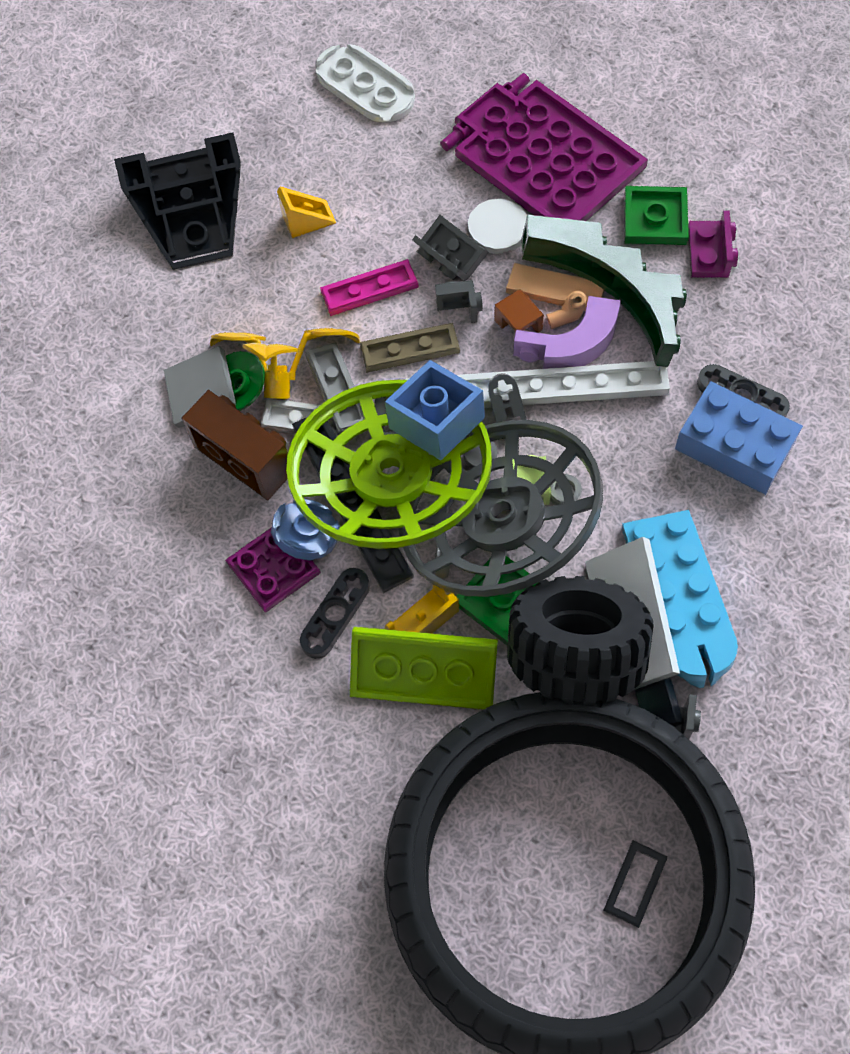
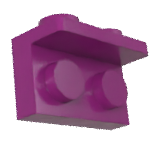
M723 210L720 221H689L691 278H729L732 267H736L738 263V249L732 246V241L736 237V223L731 222L730 210Z

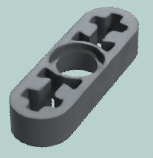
M710 364L701 369L697 385L702 393L708 386V379L714 375L718 377V382H715L716 384L725 388L729 381L731 382L730 391L734 392L737 389H745L750 392L752 396L750 400L755 403L758 396H762L763 398L759 405L769 409V406L775 403L779 405L778 410L775 412L784 417L787 416L790 403L783 394L720 365Z

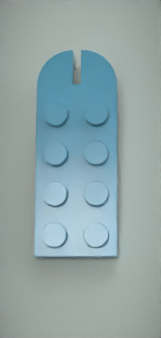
M685 510L622 523L626 544L641 537L650 540L680 674L678 676L693 686L704 688L707 672L701 658L703 656L709 662L711 671L708 679L710 685L713 686L733 666L738 644L690 511Z

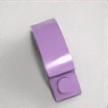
M588 296L586 313L582 322L575 329L564 334L549 335L516 330L513 356H518L526 362L544 360L543 369L585 366L591 363L606 350L612 341L616 330L621 300Z

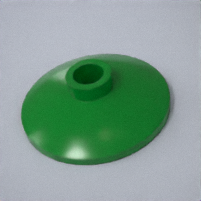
M237 351L226 355L236 402L235 406L238 411H242L249 407L260 395L265 381V371L261 361L255 355L246 351Z

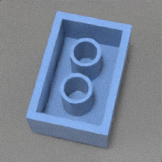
M710 381L679 432L675 450L766 495L794 446L803 425Z

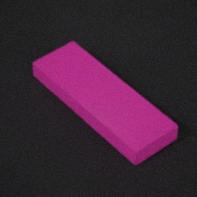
M406 259L320 287L328 312L330 316L419 288V284L409 260Z

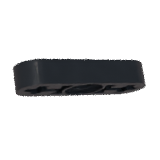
M359 568L344 570L302 631L300 645L308 657L319 659L325 657L331 651L369 593V579L363 570ZM356 578H359L362 588L352 589L348 597L349 601L353 603L349 604L343 598L349 589L346 581H354ZM338 605L345 609V615L341 620L330 621L326 618V611L331 606ZM321 621L324 626L334 631L330 633L326 629L322 635L324 645L322 647L316 645L312 649L310 648L311 644L308 638L310 636L318 637L322 631L321 625L318 624Z

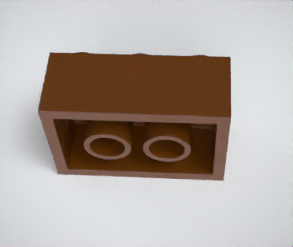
M208 389L181 417L194 448L268 501L288 479L286 472L288 452L285 439L276 431L271 430L269 433L262 428L260 422L248 412L243 414L238 411L235 404L225 395L217 396Z

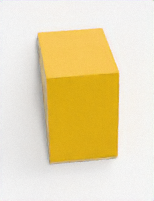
M281 186L277 189L282 216L292 238L336 223L325 199Z

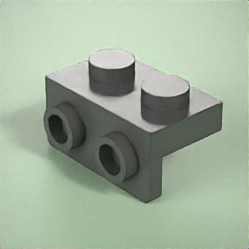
M441 215L438 216L422 239L416 235L412 239V241L420 246L416 252L430 263L434 258L442 263L439 270L452 280L458 276L463 281H466L489 253Z

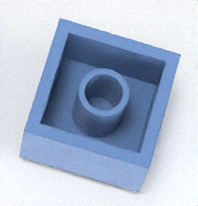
M429 360L385 401L389 429L439 460H442L485 418L483 390L432 360Z

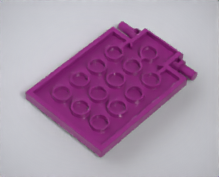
M525 73L519 75L511 83L506 82L503 86L496 83L455 117L456 125L453 127V131L440 142L442 148L445 151H449L459 141L463 140L455 148V156L532 215L587 221L647 167L648 163L646 157L538 80H535L518 95V92L530 82L529 77Z

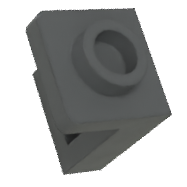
M473 280L461 282L448 281L444 284L435 285L437 311L469 307L471 323H477V312L483 311L481 292L475 293Z

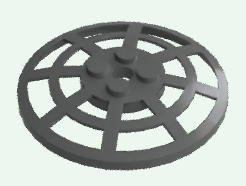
M509 420L486 425L490 442L505 439V456L492 459L491 469L492 472L504 468V475L501 478L489 481L480 501L456 525L463 526L468 536L467 540L451 549L446 539V533H442L435 537V541L443 555L425 564L420 559L415 544L403 547L408 560L417 572L431 584L448 592L465 596L488 597L508 594L530 587L548 578L565 566L582 549L591 536L600 517L603 503V481L599 467L589 448L577 436L564 428L547 422L533 420ZM471 431L464 439L473 435V432ZM519 437L546 439L560 444L566 449L552 464L539 457L519 455ZM577 456L590 474L594 495L575 501L572 486L563 472ZM512 459H514V462H515L514 470H513ZM451 460L433 467L430 481L443 469L451 475ZM482 463L467 472L462 468L458 487L476 490L478 483L475 480L481 475ZM517 466L534 468L545 474L533 484L526 479L517 477ZM556 481L562 490L564 504L545 507L541 495ZM423 493L410 502L414 514L421 512V510L416 509ZM450 499L437 513L418 523L436 526L451 517L454 513H448L454 500ZM592 509L584 528L573 543L562 553L554 549L567 533L573 515ZM503 510H511L506 517L496 518ZM562 518L556 532L547 543L536 535L545 520ZM404 527L398 528L399 537L408 535ZM525 544L534 552L520 561L504 565L507 551L517 549ZM476 548L492 552L489 566L473 564L462 558ZM542 558L548 562L543 568L525 577L498 584L502 574L522 570ZM453 564L455 567L468 573L486 576L482 586H466L447 582L437 577L434 573Z

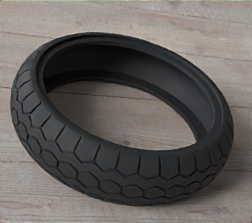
M538 692L510 698L472 715L447 733L423 758L407 782L393 814L385 850L384 888L391 928L402 958L413 978L442 1015L475 1041L499 1054H651L667 1046L691 1029L712 1008L732 979L741 961L751 930L755 902V871L747 829L731 791L709 759L685 735L649 711L617 698L607 703H604L603 700L596 701L594 705H584L582 701H573V704L562 703V699L559 698L548 699ZM548 744H573L596 748L614 754L634 764L655 780L673 799L683 814L693 834L702 866L703 905L700 922L689 952L676 973L658 992L645 1002L618 1013L595 1018L567 1019L531 1012L509 1003L478 982L459 962L442 936L432 912L429 895V864L436 832L445 812L459 791L485 767L516 751Z

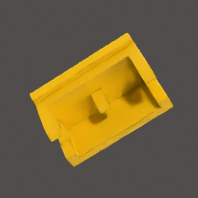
M433 585L431 591L395 621H389L385 625V629L433 634L459 612V599L453 593L447 595L443 589Z

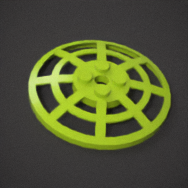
M382 380L353 387L325 401L299 427L292 439L287 455L286 472L290 492L297 508L304 517L318 530L338 541L354 546L376 549L400 548L424 542L456 526L473 510L483 496L489 483L492 469L491 442L483 422L481 421L472 430L473 435L462 440L442 460H439L399 434L384 435L382 426L389 425L387 414L377 415L373 399L390 397L407 380ZM360 403L365 420L348 427L334 441L317 432L325 422L334 416V413H339L350 406ZM369 430L371 439L362 444L356 452L344 447L354 437ZM310 442L325 451L320 466L321 483L300 485V462L303 452ZM479 446L482 456V471L476 490L460 488L458 485L462 474L461 455ZM335 458L350 464L349 472L351 478L331 482V469ZM451 460L452 472L448 485L430 481L432 468ZM392 466L399 468V470L393 474H386L382 472L384 469L390 468ZM355 491L364 502L356 512H353L343 505L335 494ZM423 492L439 497L428 508L414 514L410 502L418 498ZM325 496L332 508L348 519V521L339 530L333 528L314 515L307 506L304 497ZM450 499L466 502L451 517L436 526L421 530L418 522L437 513ZM377 506H396L400 519L380 520L369 518V516ZM361 526L378 529L404 527L408 535L392 538H371L353 534Z

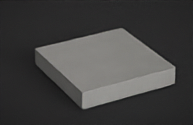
M216 346L164 370L173 423L178 428L184 427L181 417L208 389L217 396L225 395L236 405L225 350L220 346Z

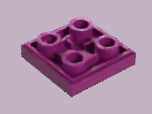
M271 528L225 560L265 613L321 573L313 560L298 559L283 552L275 543L271 534Z

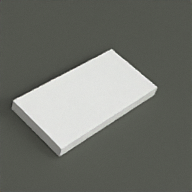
M641 537L585 561L590 580H595V578L602 579L607 584L613 585L615 583L622 586L627 593L631 591L638 596L640 602L645 604L653 619L654 628L648 672L645 674V679L642 683L634 688V690L680 674L650 540Z

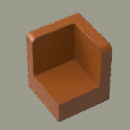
M521 289L495 304L494 321L501 329L510 325L515 332L516 330L524 331L530 326L537 333L543 330L544 314Z

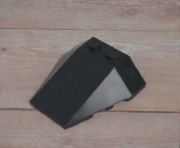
M234 132L205 138L206 148L148 161L143 152L114 159L122 191L173 270L233 256L241 160ZM228 248H229V250H227V251H222V252H218V253H214V254H209V255H205V256L196 257V258H192V259L183 260V261H179V262L173 263V261H177V260H181V259H186V258H190V257H194V256H198V255H203V254H207V253H211V252H216V251H220V250H224V249H228Z

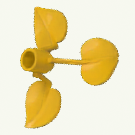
M319 328L305 330L299 347L296 348L283 344H261L260 340L266 341V337L257 334L224 332L211 335L210 346L223 340L245 341L249 343L242 344V348L258 356L264 367V398L288 399L290 398V380H295L296 370L307 341L322 336L342 335L356 343H360V337L358 334L344 329ZM296 352L289 372H287V365H277L278 354ZM271 358V365H268L267 369L266 361Z

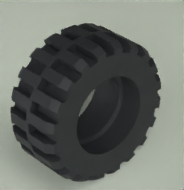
M561 576L555 577L553 581L545 579L538 582L535 587L530 586L526 588L512 603L509 614L507 644L508 664L511 666L516 677L523 681L527 688L533 692L536 690L540 691L542 696L552 700L555 697L562 699V703L573 704V701H582L584 705H594L596 701L601 700L604 703L611 702L618 695L621 697L628 695L645 679V674L648 672L652 643L653 619L645 604L640 602L638 596L631 591L625 592L624 588L618 584L610 585L605 580L595 578V580L585 579V576H575V578Z

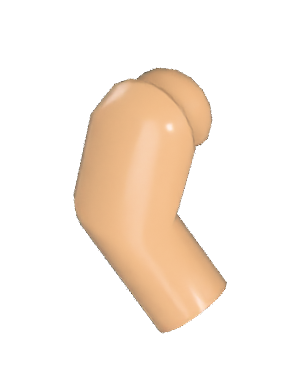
M578 290L571 292L560 310L546 314L551 329L580 319L588 302L585 293Z

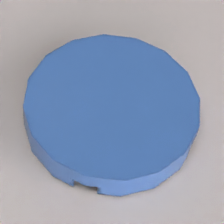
M305 499L307 506L317 518L337 530L340 529L338 520L335 521L332 511L327 506L314 500ZM295 501L287 505L284 503L274 514L271 527L273 539L283 552L295 558L304 560L323 558L331 553L338 540L318 530L304 517L297 508Z

